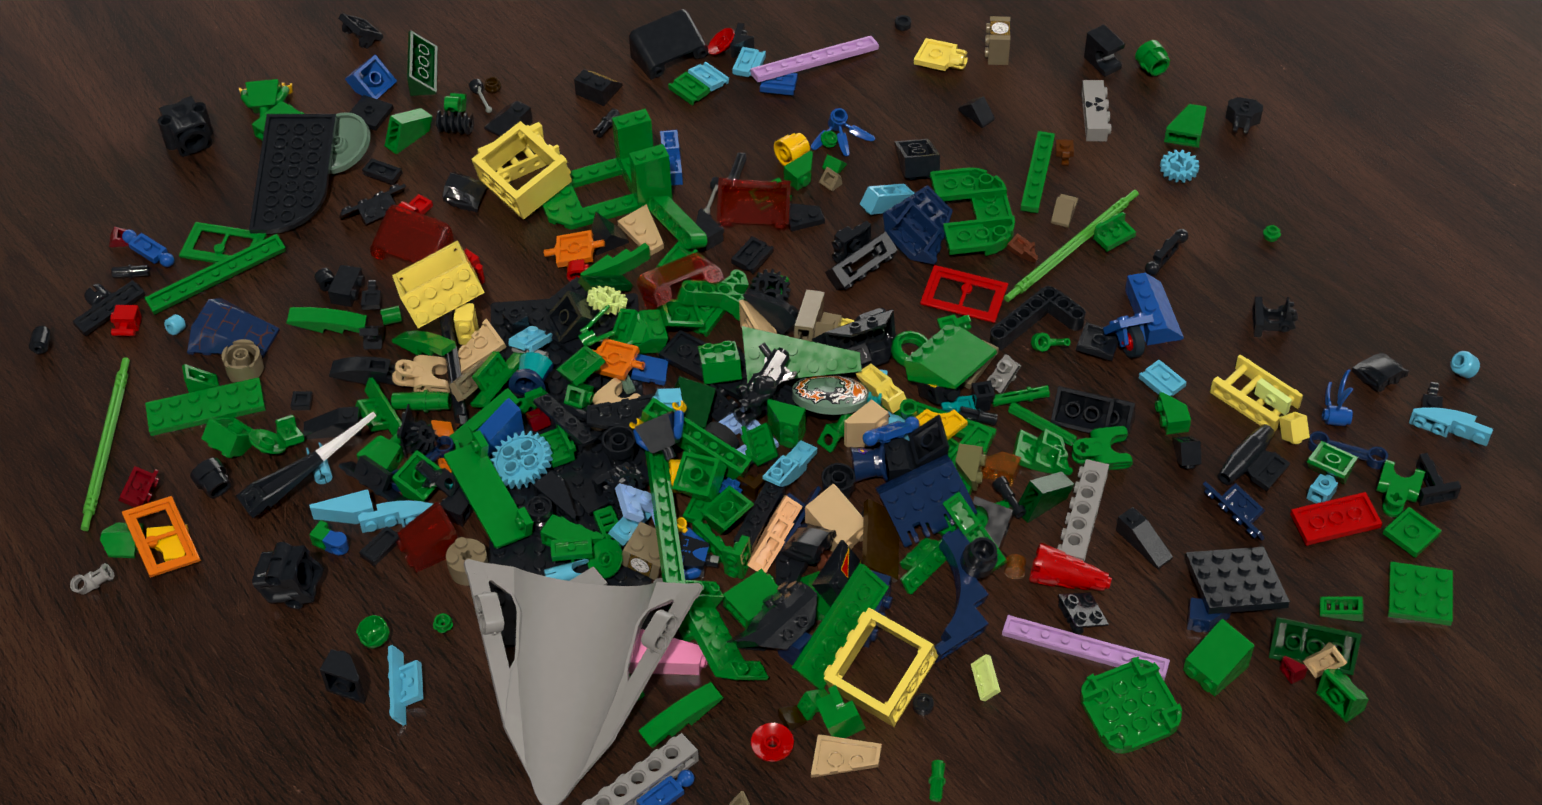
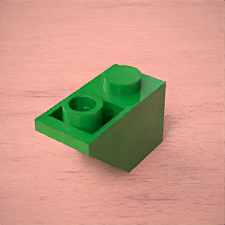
M1160 392L1158 401H1155L1156 412L1160 413V425L1164 427L1166 435L1189 432L1191 417L1187 405L1164 392Z

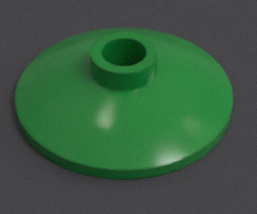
M255 429L249 433L248 439L250 443L263 453L279 454L286 449V446L274 432Z
M612 539L598 541L592 548L593 558H588V568L590 569L594 566L599 574L606 579L613 576L619 570L623 560V552L621 546Z

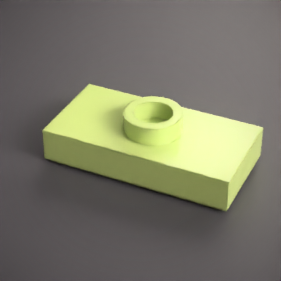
M1261 378L1257 381L1254 394L1283 415H1286L1290 410L1292 399Z
M985 654L971 664L979 697L982 701H987L1001 692L991 656Z

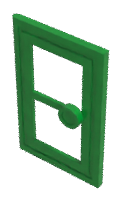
M195 222L179 257L217 263L231 256L222 254L225 251L224 246L230 235L251 238L253 241L250 246L265 240L267 234H250V231L246 229ZM202 231L226 234L222 243L214 246L215 253L193 249Z

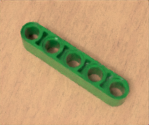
M669 196L649 197L647 203L649 211L686 249L706 247L707 236L705 232Z

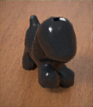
M758 376L749 387L746 385L736 387V392L741 398L738 401L741 408L733 410V415L742 426H749L754 419L762 415L764 410L767 409V406L763 405V403L777 389L776 381L772 377Z

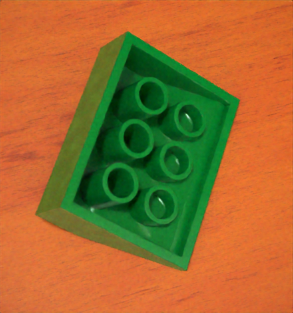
M946 325L904 360L908 381L956 389L997 353V350L961 327Z

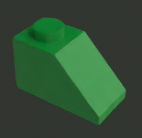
M811 150L784 166V180L797 191L811 183L813 169V152Z

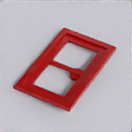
M934 265L920 304L995 323L1008 288V283ZM941 277L965 283L961 287L963 294L959 305L933 299ZM972 285L995 291L988 312L963 306L966 294L972 292Z

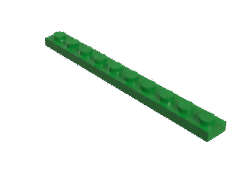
M645 450L662 580L667 583L686 584L668 460L665 461L661 450L653 454Z

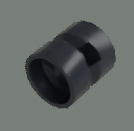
M535 496L526 504V510L533 521V531L540 533L553 514L552 503L545 496Z

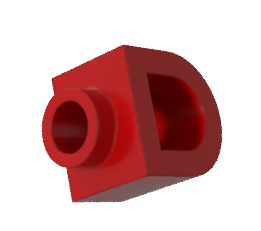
M584 259L570 261L567 265V279L572 281L576 276L580 278V274L589 268V264H585Z

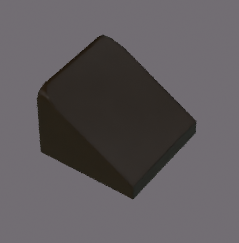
M797 705L778 709V717L790 731L807 723Z

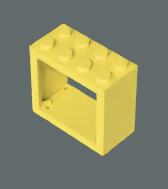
M521 121L472 158L479 180L523 220L572 182L570 177L571 171L567 167L566 158L562 154H557L552 145H547L540 135H536L529 125H524ZM528 146L549 166L516 191L495 171Z
M458 240L392 275L399 296L418 328L485 293L474 268Z
M868 608L866 612H862L855 630L852 629L849 632L844 647H840L837 651L834 663L826 668L824 680L829 688L836 685L842 697L853 701L855 705L894 727L938 658V654L934 644L873 609ZM876 625L918 649L917 656L885 704L842 680Z

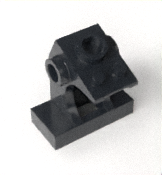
M1255 296L1252 306L1254 337H1261L1263 330L1287 332L1296 329L1295 321L1298 320L1297 310L1292 308L1295 306L1294 302H1290L1289 297H1287L1285 304L1279 306L1278 309H1268L1263 305L1262 297Z

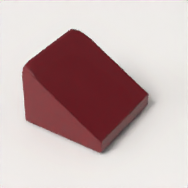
M114 226L110 235L109 247L129 246L122 239V234L126 229Z
M539 408L524 414L534 432L551 425L549 417Z
M1287 656L1283 657L1280 670L1291 684L1304 679L1308 669L1304 664Z

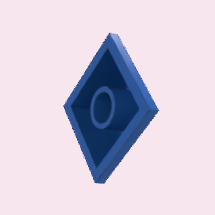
M376 54L345 78L356 93L378 99L397 82Z

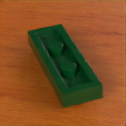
M623 275L580 276L578 281L587 292L592 290V287L597 288L598 286L602 288L608 286L615 288V291L621 292L631 291L633 286Z

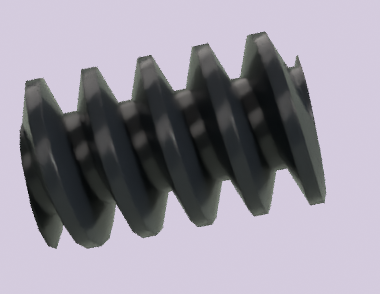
M438 110L436 127L439 132L445 131L450 133L452 131L454 134L459 132V134L465 133L470 135L474 128V116L471 114L470 118H468V113L465 112L462 117L461 112H458L457 117H455L454 111L448 116V111H445L444 115H442L441 110Z

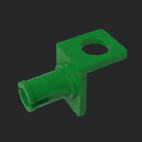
M854 413L841 414L837 423L826 424L817 443L828 452H833L840 437H844V421ZM827 434H830L833 438L831 445L825 443V436Z

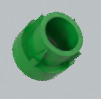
M1157 40L1145 42L1138 48L1135 54V60L1141 68L1145 69L1148 73L1150 72L1153 76L1161 75L1169 67V61H1171L1167 52Z

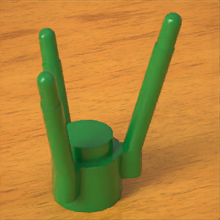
M606 305L584 328L580 329L582 334L578 335L584 346L589 347L598 341L615 335V331H609L596 337L593 330L588 331L610 308V305Z

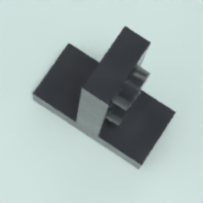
M1428 453L1420 454L1416 468L1425 471L1423 481L1426 487L1420 489L1417 498L1419 506L1457 499L1461 490L1459 481L1444 484L1443 478L1438 475L1435 463L1430 459Z

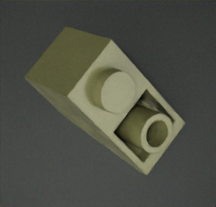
M959 444L956 456L957 471L972 490L977 491L978 484H982L983 472H981L982 466L986 465L987 455L984 454L983 447Z

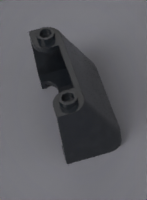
M684 9L638 27L629 35L631 58L650 80L663 74L666 63L692 52L696 59L709 55L708 46L690 14Z

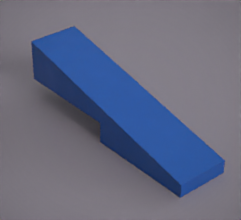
M677 130L660 131L661 144H664L669 154L671 185H683Z

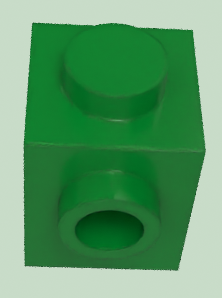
M572 383L568 384L564 403L578 408L590 405L594 396V387L584 383L578 386Z

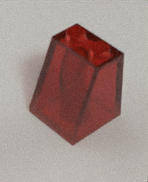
M438 501L397 532L399 541L396 543L400 552H405L408 566H413L417 573L445 560L446 552L457 539L454 526Z

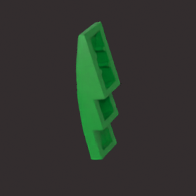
M643 243L632 252L625 249L613 258L607 254L580 275H623L650 259V247Z
M290 307L286 324L323 333L324 329L342 334L344 329L359 333V328L365 326L367 315L329 308Z
M405 331L392 339V343L416 355L425 353L431 356L436 353L444 356L456 348L455 341L424 331Z
M960 492L943 502V505L970 543L979 537H988L994 542ZM997 545L998 561L993 571L1008 562Z
M709 682L671 705L642 727L639 732L649 746L654 748L668 735L673 737L688 723L692 726L724 697L713 683Z

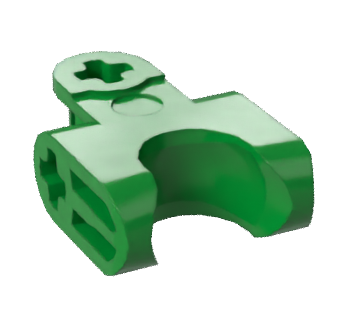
M1117 426L1092 430L1090 432L1091 438H1082L1074 442L1072 451L1073 461L1077 464H1085L1086 459L1109 464L1108 470L1131 467L1133 459L1130 454L1118 453L1111 448L1112 444L1122 442L1127 438V428Z
M1385 461L1376 491L1386 494L1382 510L1386 515L1398 517L1403 511L1406 500L1416 503L1425 474L1424 470L1416 469L1411 477H1401L1394 470L1395 462Z

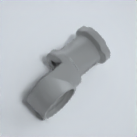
M104 563L94 572L90 571L84 576H74L71 580L70 588L78 594H86L93 589L99 588L103 582L111 581L114 578V572L108 564ZM84 580V586L78 589V583Z

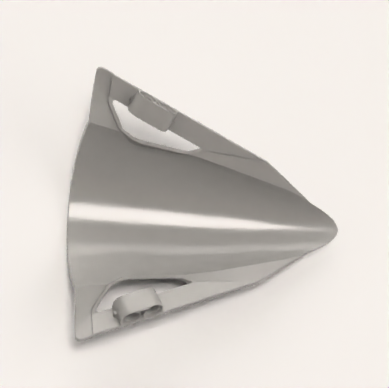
M466 559L464 569L472 594L503 728L531 780L539 802L542 805H560L616 739L617 734L690 607L700 595L703 586L700 583L683 584L655 582L641 586L586 584L546 577L516 567ZM489 581L511 595L516 605L515 659L510 668L501 635L504 629L502 610L497 593L490 590ZM674 602L668 612L658 610L652 617L641 639L643 646L647 649L633 674L629 677V665L646 617L650 611Z

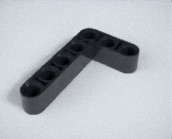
M1045 286L992 327L989 343L999 347V350L1004 349L1048 313L1069 329L1078 331L1084 327L1086 312L1084 308L1056 288Z

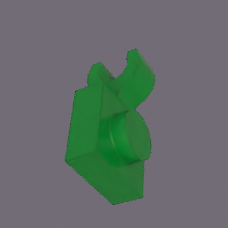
M954 314L937 319L939 330L946 325H954L965 330L971 329L969 315L956 318Z
M542 387L526 392L524 398H519L520 403L518 406H520L521 414L526 413L531 406L533 409L538 408L533 404V401L547 394Z

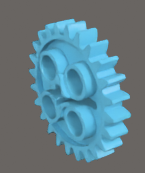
M522 431L520 436L515 432L513 438L508 435V441L501 440L502 446H495L497 452L491 453L494 457L490 459L504 485H509L510 489H513L515 485L520 489L522 484L527 488L529 482L534 484L536 478H542L541 473L547 474L545 468H550L549 461L553 460L551 457L553 452L550 449L549 443L543 436L540 437L538 433L533 435L532 431H529L527 435Z

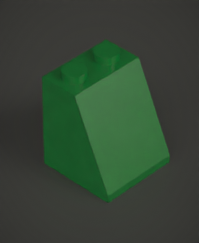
M1221 619L1186 658L1183 670L1188 677L1196 680L1206 692H1210L1215 697L1249 667L1255 645L1224 619Z

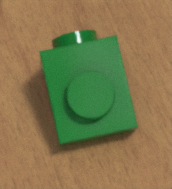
M293 415L275 421L277 436L286 447L304 442V435L296 427Z
M825 688L806 691L797 704V707L807 721L812 720L816 712H820L815 701L829 695Z

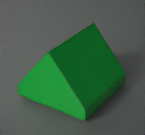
M827 154L822 169L825 170L826 167H829L839 174L847 163Z

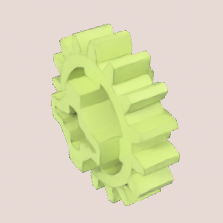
M598 286L597 288L592 287V290L588 291L586 302H589V306H593V310L598 309L600 311L606 305H610L605 314L609 315L612 312L616 315L617 312L619 313L620 308L626 309L628 299L625 298V294H621V291H615V288L608 286L602 288Z

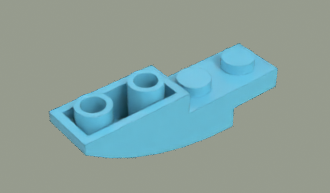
M1445 408L1413 409L1409 424L1437 435L1447 437L1448 432L1484 446H1487L1493 432L1492 428L1476 423L1477 416Z
M800 441L787 456L782 455L763 475V479L779 487L791 484L806 471L807 464L817 454L818 448Z
M409 500L376 504L377 511L358 515L362 533L372 532L386 526L392 527L401 523L403 529L442 520L439 505Z

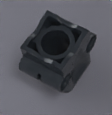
M189 96L176 104L165 105L159 108L161 116L157 121L168 150L177 149L180 156L185 157L209 148L212 145L211 135L213 134V128L206 104L203 102L195 103L192 96Z
M278 542L275 545L274 551L261 553L254 570L252 584L268 603L285 602L290 608L301 609L304 603L314 601L316 586L322 577L324 568L310 556V551L304 545L291 546L285 542Z

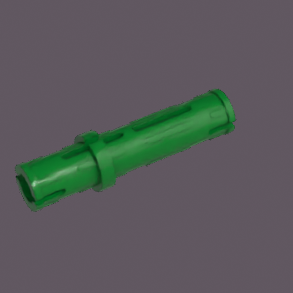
M1048 385L1035 388L1026 387L1024 390L996 394L994 401L991 403L995 407L1011 404L1012 402H1033V399L1050 397Z

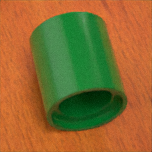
M399 305L380 309L384 326L402 322Z
M905 399L901 402L900 411L903 419L919 415L917 403L913 399ZM908 408L914 409L910 413L905 412V410Z

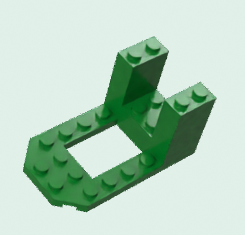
M646 108L612 118L616 158L572 170L570 173L572 182L541 205L549 223L555 225L559 223L564 225L565 228L573 230L593 224L595 212L606 219H611L636 211L646 205L649 197L667 195L672 199L669 154L664 144L653 146L652 122ZM619 175L623 176L631 194L582 208L573 188Z

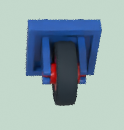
M1145 312L1135 314L1133 317H1119L1117 320L1110 321V325L1103 327L1104 334L1116 333L1125 354L1129 358L1140 357L1145 350L1144 326L1154 322L1153 314L1145 315Z

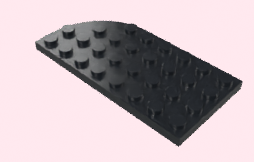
M336 114L266 115L249 226L250 234H275L289 231L304 224L318 212L328 190L337 123Z

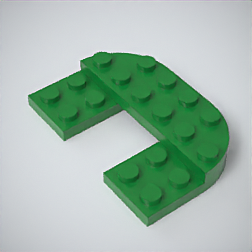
M959 168L930 172L933 191L943 201L970 199L975 220L943 223L949 255L984 251L986 256L1003 250L1012 240L1015 228V216L1011 212L1007 188L1004 182L997 175L993 177L987 174V170L980 168Z

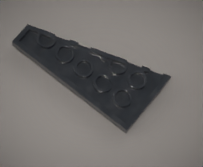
M655 393L638 396V398L630 400L626 398L619 402L588 405L586 407L585 427L609 429L614 426H625L633 431L634 429L629 426L630 422L636 425V418L641 420L643 410L652 397L655 396Z

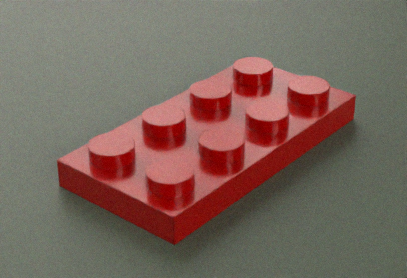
M1366 492L1291 509L1290 513L1306 546L1378 529L1382 526V521Z

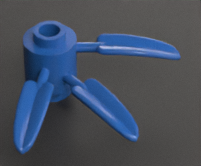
M837 108L831 112L828 120L830 128L827 131H839L837 140L844 156H849L850 154L846 133L842 131L844 126L850 129L849 133L867 141L875 140L873 135L855 125H848L846 123L848 119L846 111L842 108ZM823 130L811 145L812 150H816L823 145L820 137L826 130Z
M1347 370L1341 380L1338 391V406H1332L1330 391L1332 382L1328 383L1325 393L1327 408L1323 409L1322 420H1325V424L1346 426L1352 422V410L1342 407L1346 398L1353 391V388L1350 387L1344 390L1351 370Z

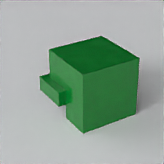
M836 685L828 688L829 695L815 701L832 737L847 738L866 729L853 701L845 703Z

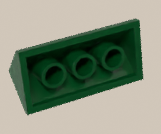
M411 30L408 35L407 66L410 96L434 95L437 93L438 46Z
M1277 617L1271 637L1269 658L1282 661L1283 657L1287 656L1304 664L1303 661L1306 657L1321 651L1327 643L1331 642L1347 662L1337 669L1344 674L1354 675L1362 634Z

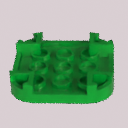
M1139 657L1131 658L1129 663L1094 676V674H1091L1082 685L1080 695L1082 706L1101 742L1107 749L1115 753H1129L1174 734L1180 726L1182 716L1181 705L1176 703L1159 673V666L1155 662L1151 663L1147 660L1139 659Z

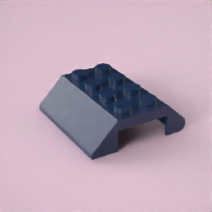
M947 454L875 488L905 548L912 545L907 531H910L915 543L919 541L918 534L913 528L919 524L926 537L931 536L925 524L927 522L933 534L949 527L944 514H946L951 526L956 524L943 505V502L958 492L964 497L975 515L978 514L958 471Z

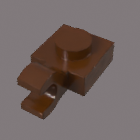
M1056 139V156L1061 157L1062 165H1069V158L1074 157L1073 140Z

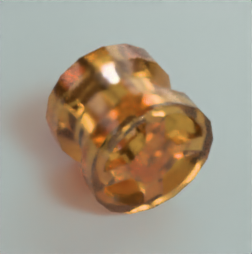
M1019 554L1007 556L1008 562H1006L1005 575L1012 579L1023 578L1025 576L1024 567L1026 566L1025 557Z

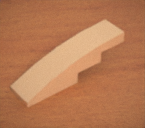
M786 495L783 497L754 548L747 566L755 571L762 568L765 573L767 572L784 545V539L793 527V521L802 509V505Z

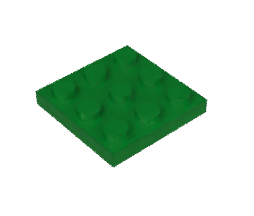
M1390 562L1388 617L1451 626L1453 622V570Z

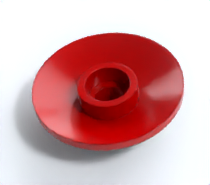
M725 28L712 38L708 45L710 55H717L729 49L735 35L732 28Z
M778 723L761 725L754 731L751 738V747L755 755L769 762H776L786 758L794 746V738L791 731Z

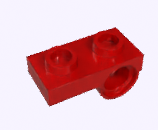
M420 194L409 203L403 201L396 208V220L411 227L433 207V202Z

